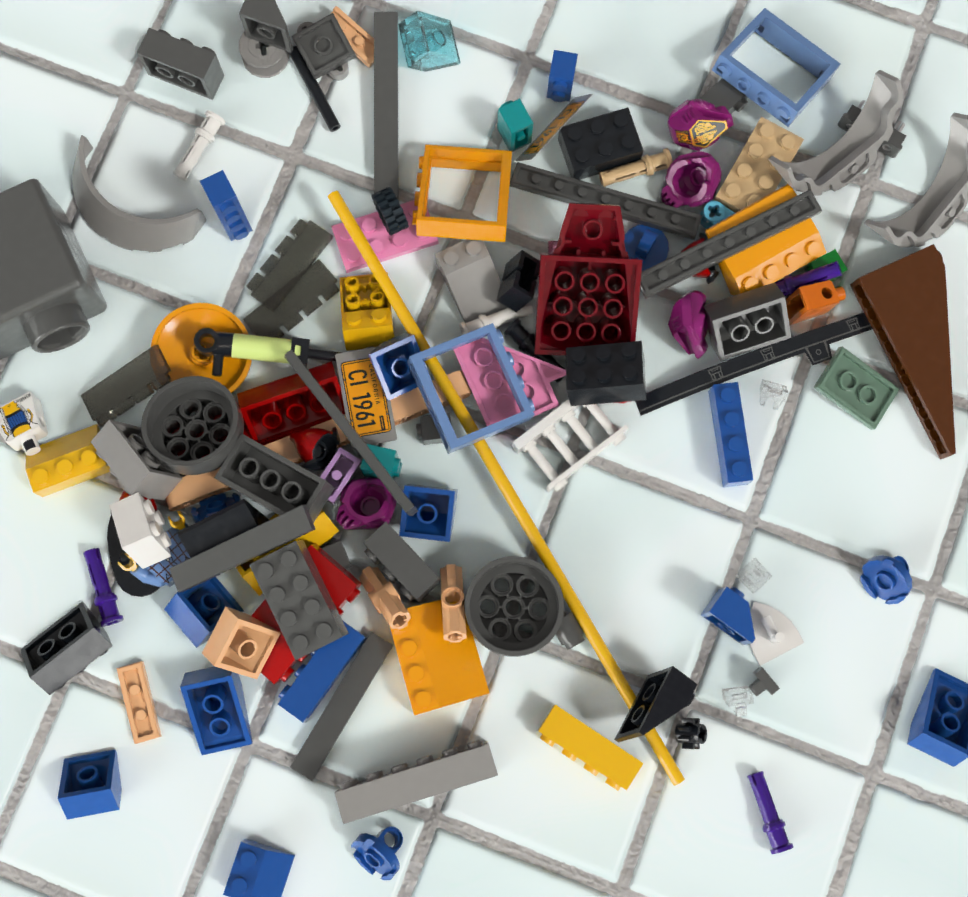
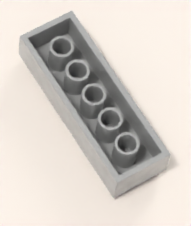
M482 739L468 743V749L459 752L457 747L442 751L443 757L433 759V756L429 755L417 759V765L408 767L407 763L391 768L392 773L383 775L381 770L365 776L366 781L358 783L357 778L340 784V789L334 792L343 824L498 776L489 743L483 744Z

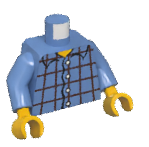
M177 511L180 516V520L177 522H173L168 516V521L172 526L167 531L172 543L169 546L171 557L142 569L125 553L130 562L127 565H122L118 561V565L123 570L130 571L132 575L143 583L157 587L164 585L171 587L175 583L169 568L190 559L188 552L178 537L179 531L189 527L185 523L182 512Z

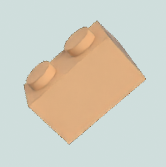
M225 607L202 654L215 667L257 679L281 633L246 613Z

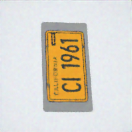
M593 94L575 97L516 161L532 160Z
M376 347L335 355L346 418L365 443L370 445L397 440L391 401H386L368 356Z

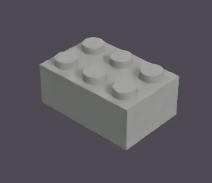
M109 419L91 441L97 450L96 454L106 461L110 467V472L122 482L124 491L129 495L139 492L142 497L147 499L164 500L182 480L178 473L165 468L153 456L143 440L141 427Z

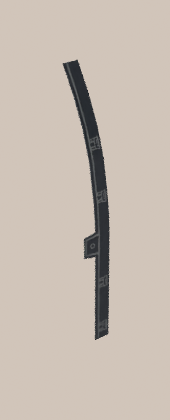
M861 313L711 366L646 393V400L635 402L642 416L708 389L715 384H721L802 353L806 354L813 366L832 358L829 344L872 330L873 328L865 313Z

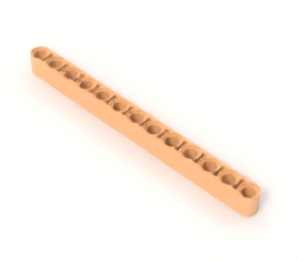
M462 370L447 374L461 400L472 395ZM435 379L432 380L443 407L450 405ZM418 387L390 400L395 426L429 413ZM333 419L310 427L329 431L336 427L340 438L337 448L350 444L349 439ZM290 436L264 445L296 464L304 462L299 457L294 443L289 439ZM218 468L208 473L182 477V480L165 500L169 511H177L196 504L205 498L232 489L214 478L220 469Z

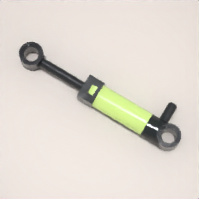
M210 328L199 330L194 337V345L201 355L206 357L214 356L212 375L216 377L222 376L224 357L290 364L286 360L285 354L292 349L307 367L308 359L336 361L335 355L344 353L309 349L310 339L294 337L292 339L214 331ZM204 337H212L215 341L214 345L210 348H203L200 342Z

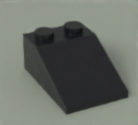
M674 666L647 675L614 740L619 743L643 736L683 708L689 706L695 697L694 690L697 683Z

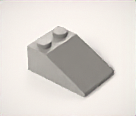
M467 239L435 254L436 265L465 323L477 319L478 315L485 314L488 316L508 308L496 301L501 280L483 240Z

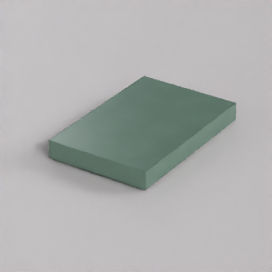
M843 346L838 347L813 387L870 430L876 429L900 390Z

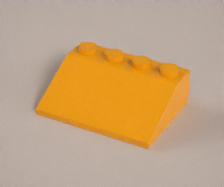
M787 184L706 229L707 238L710 239L796 197L797 194ZM810 218L718 263L730 294L735 296L784 278L826 254V250L819 231Z
M441 600L406 608L411 616L408 625L401 630L391 629L414 716L489 694L475 640L467 620L466 639L451 643L448 640H444Z

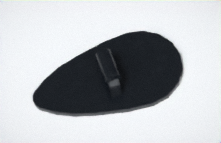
M111 515L108 524L107 541L111 565L118 585L131 596L144 597L152 595L160 587L141 582L130 571H125L118 565V561L122 565H127L130 559L125 555L126 552L121 547Z

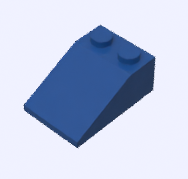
M215 666L185 673L180 689L201 755L251 745L253 741L239 674Z
M937 668L933 670L911 722L907 741L908 745L953 767L968 758V683Z

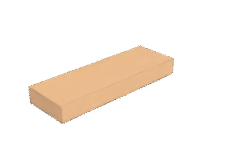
M144 661L116 668L134 744L162 737Z

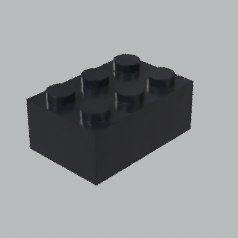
M628 107L563 126L558 133V142L570 177L578 180L641 160L644 151Z
M642 341L567 347L566 391L570 405L579 406L646 400L645 359Z

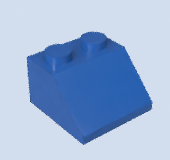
M402 333L381 343L368 354L386 401H390L418 387L407 363L409 356L421 352L414 334Z
M413 484L404 485V493L418 509V512L413 516H409L402 509L399 536L450 542L458 489Z
M216 577L184 592H177L164 608L196 648L209 640L225 607L240 612L244 611Z
M733 586L731 588L724 587L716 592L701 616L741 645L751 644L755 640L749 602L743 598L745 595Z
M116 749L64 759L57 799L67 820L120 810L122 788Z
M244 839L240 842L223 895L228 897H282L295 854Z

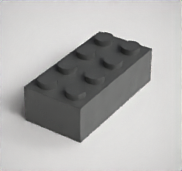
M242 433L214 477L224 485L279 516L301 505H306L313 524L334 490V487L326 480Z
M304 540L294 541L249 564L295 661L349 634Z

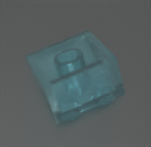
M415 11L398 24L408 68L427 72L456 66L461 63L451 20Z

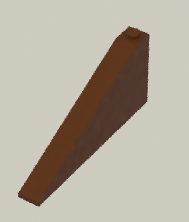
M932 244L859 277L850 286L941 460L956 454L946 271L941 253Z

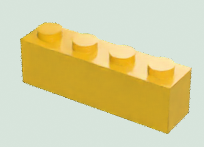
M555 704L537 730L542 734L540 736L541 740L552 747L556 743L564 748L561 753L572 761L579 758L585 762L583 768L593 775L597 776L600 772L606 776L607 780L605 783L619 791L620 787L627 790L644 764Z

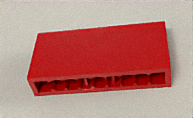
M310 544L307 549L340 616H342L344 613L342 610L343 606L347 602L351 604L361 592L358 588L362 583L319 545ZM265 598L251 616L281 633L261 671L275 685L281 681L286 682L295 672L293 666L298 661L302 663L308 655L295 661Z

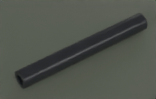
M293 46L292 53L289 52L324 121L330 132L338 130L341 125L317 80L314 79L297 46Z

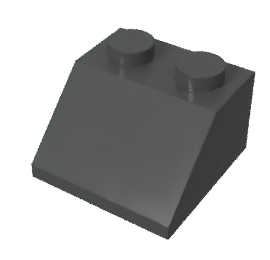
M245 0L239 15L247 38L292 53L293 46L288 28L276 1Z

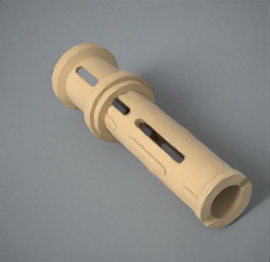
M668 148L663 149L661 153L651 156L646 154L641 160L599 172L600 182L603 187L639 175L646 174L652 176L656 171L668 169L673 160Z

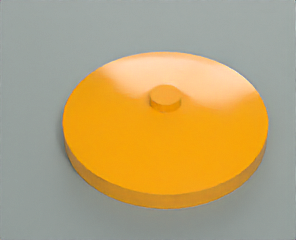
M192 303L179 307L169 313L158 325L151 342V362L160 382L165 386L183 377L202 376L218 381L231 394L235 392L246 379L252 360L224 357L222 376H213L214 356L206 357L201 355L194 345V337L203 328H210L214 331L248 334L243 323L227 309L209 303ZM204 337L200 345L203 348H210L214 345L215 341L212 337Z

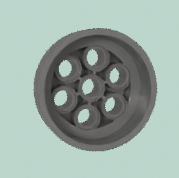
M189 376L166 384L153 395L144 410L141 431L147 448L161 465L178 474L199 475L214 471L222 466L241 433L243 434L244 419L236 400L224 385L211 378ZM197 410H198V412H197L195 415L190 416V414H191L193 411H197ZM222 414L219 419L213 420L215 416ZM180 428L176 433L171 434L173 430ZM204 432L202 436L195 438L198 433ZM227 436L224 441L219 442L222 437ZM181 450H185L182 455L177 456Z
M509 556L490 562L474 576L465 597V615L470 631L482 646L502 656L520 657L540 650L553 639L562 623L564 599L558 581L546 567L529 558ZM498 579H505L508 582L509 589L506 592H498L495 589L494 583ZM524 580L531 581L534 584V591L529 594L523 593L520 589V583ZM485 600L492 601L495 604V611L491 614L483 613L480 608L481 603ZM511 601H515L520 605L521 611L517 615H510L506 610V605ZM542 603L546 608L545 615L541 617L535 616L532 612V605ZM496 623H503L507 628V633L503 637H497L493 634L492 627ZM522 624L529 625L532 628L531 637H520L518 634L519 626Z

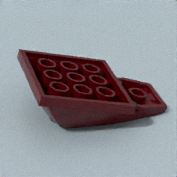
M570 202L553 254L540 253L534 354L566 356L567 347L632 342L636 340L643 260L642 258H630L625 250V232L621 207L619 205Z

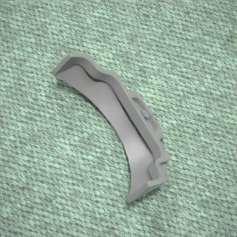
M882 70L877 71L867 101L857 119L848 131L823 153L801 162H784L774 156H771L768 160L788 185L798 192L804 193L811 189L814 196L822 195V192L829 190L835 192L847 186L858 175H861L878 157L877 150L883 141L888 142L893 133L892 123L897 108H902L904 99L900 80Z
M955 112L951 115L946 153L936 178L924 196L910 210L897 218L881 222L867 219L864 224L891 244L899 247L924 246L926 241L932 238H939L954 224L955 219L961 215L968 204V115Z
M81 135L72 174L73 193L81 215L99 236L107 238L111 244L131 251H148L149 253L161 252L163 249L179 244L184 245L195 238L206 222L203 212L198 208L176 217L150 219L128 214L110 204L95 188L87 172L85 160L93 150V146L85 136Z

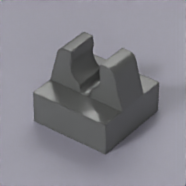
M761 666L753 672L757 680L748 687L756 697L765 690L773 695L780 689Z

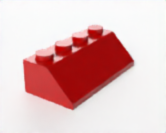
M332 361L308 369L344 415L345 409L341 386ZM297 373L237 393L239 407L251 437L263 446L290 436L293 432L305 430L332 419Z

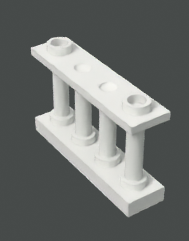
M568 399L514 440L512 447L517 454L522 451L528 452L550 479L551 483L546 487L548 493L553 489L558 492L568 484L567 478L611 444L616 447L627 438L625 433L629 429L628 426L625 424L617 430L597 404L582 405L583 408L587 407L610 436L598 445L575 417L576 413L574 411L581 405L571 406ZM559 422H567L591 452L578 460L555 431L557 429L555 425ZM542 435L545 438H549L571 466L560 476L536 447L537 443L535 441Z

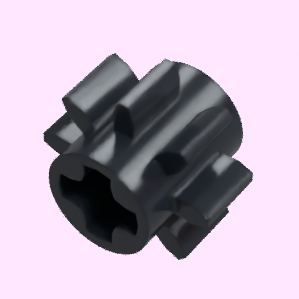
M682 718V723L676 725L675 739L678 743H682V749H700V744L706 742L707 729L704 724H699V718Z

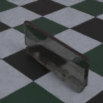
M299 219L290 230L295 239L293 240L286 235L275 249V252L281 257L278 258L271 254L260 268L266 274L265 277L256 273L246 285L252 291L250 295L273 312H275L333 239V235L311 220L307 223Z
M318 259L243 320L255 335L281 338L284 336V333L280 327L283 325L288 332L304 320L299 314L301 310L308 317L323 305L318 298L320 295L325 301H328L340 291L335 285L338 281Z
M155 344L83 393L81 397L92 420L97 421L98 425L103 427L109 419H116L117 416L134 407L135 402L137 404L152 395L154 390L158 391L170 383L172 380L168 373L171 369L159 345Z

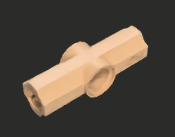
M448 564L440 568L444 640L455 643L467 637L462 567H458L456 564Z
M368 566L363 569L359 579L366 592H368L367 595L377 612L383 615L391 629L401 630L406 627L411 616L401 602L402 600L390 581L387 582L378 567Z

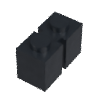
M521 250L507 262L502 277L503 282L500 284L496 301L515 312H518L534 297L537 285L536 280L539 277L540 260Z

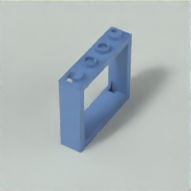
M764 8L720 54L712 71L789 127L831 80L841 63ZM754 32L818 78L796 104L732 57Z
M493 323L411 355L407 361L448 454L529 421L535 415L533 412L535 411L533 401L530 397H526L523 390L525 388L523 379L519 374L516 375L513 368V357L509 351L506 352L502 344L504 343L503 335L499 329L495 328ZM487 336L521 412L457 439L423 361Z

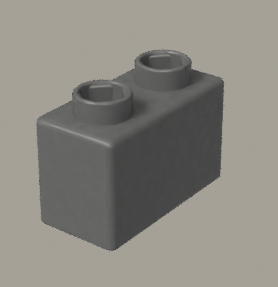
M30 179L0 193V360L30 346L39 353H51L70 347L88 334L90 331L88 319L103 313L107 308V304L64 210L37 179Z

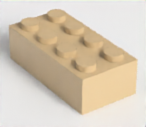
M761 117L714 201L720 202L737 213L774 192L783 177L768 159L774 156L780 161L792 162L804 139Z

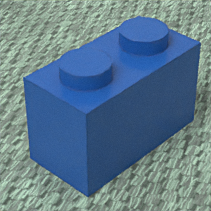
M554 50L547 98H551L555 102H570L578 54Z

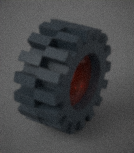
M390 186L371 195L379 217L389 235L409 227L403 209Z

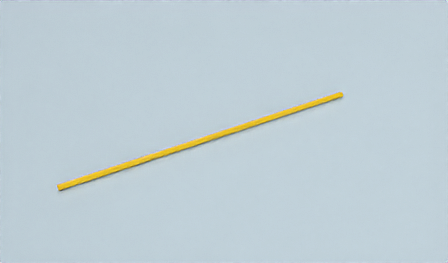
M339 191L330 193L328 199L408 334H414L420 351L431 348ZM433 357L424 361L465 432L470 434L479 430L438 359ZM483 439L474 443L475 449L544 566L558 581L564 600L630 710L636 695L487 442ZM653 728L644 736L673 785H678L685 778L658 732Z

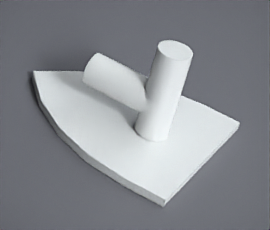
M753 602L750 612L755 640L750 646L759 666L805 643L792 621L782 612L769 605Z

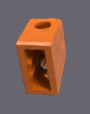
M831 280L799 287L786 298L789 325L829 312L840 301L845 299L846 293L842 286L834 287Z

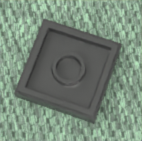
M333 13L291 36L315 80L357 57Z

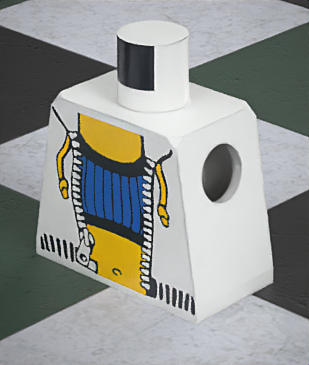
M31 391L0 406L1 436L14 450L24 449L27 456L39 453L41 448L38 440L48 435L41 401Z

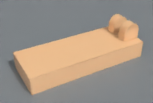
M335 6L332 13L357 58L370 68L374 64V38L340 8Z

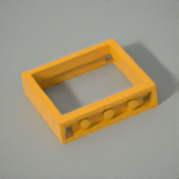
M425 144L424 156L419 157V169H422V173H417V187H420V191H415L414 206H418V210H413L412 225H416L417 236L505 242L512 151ZM432 167L501 172L497 222L426 216Z

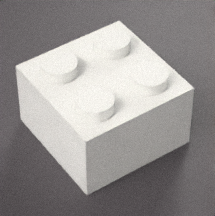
M138 492L109 505L122 549L142 569L171 557L169 546L172 543L167 532L162 527L165 524V520L159 510L155 511L149 499L145 500Z

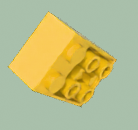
M374 275L340 277L342 331L346 351L364 349L370 346L377 347L381 343L394 338L392 307Z

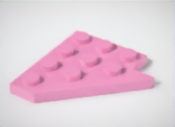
M481 338L453 349L487 426L521 412L488 339ZM504 346L506 352L509 351L513 357V368L516 375L519 374L523 379L525 385L523 390L526 397H530L535 407V411H533L535 415L533 417L560 406L550 382L566 376V370Z

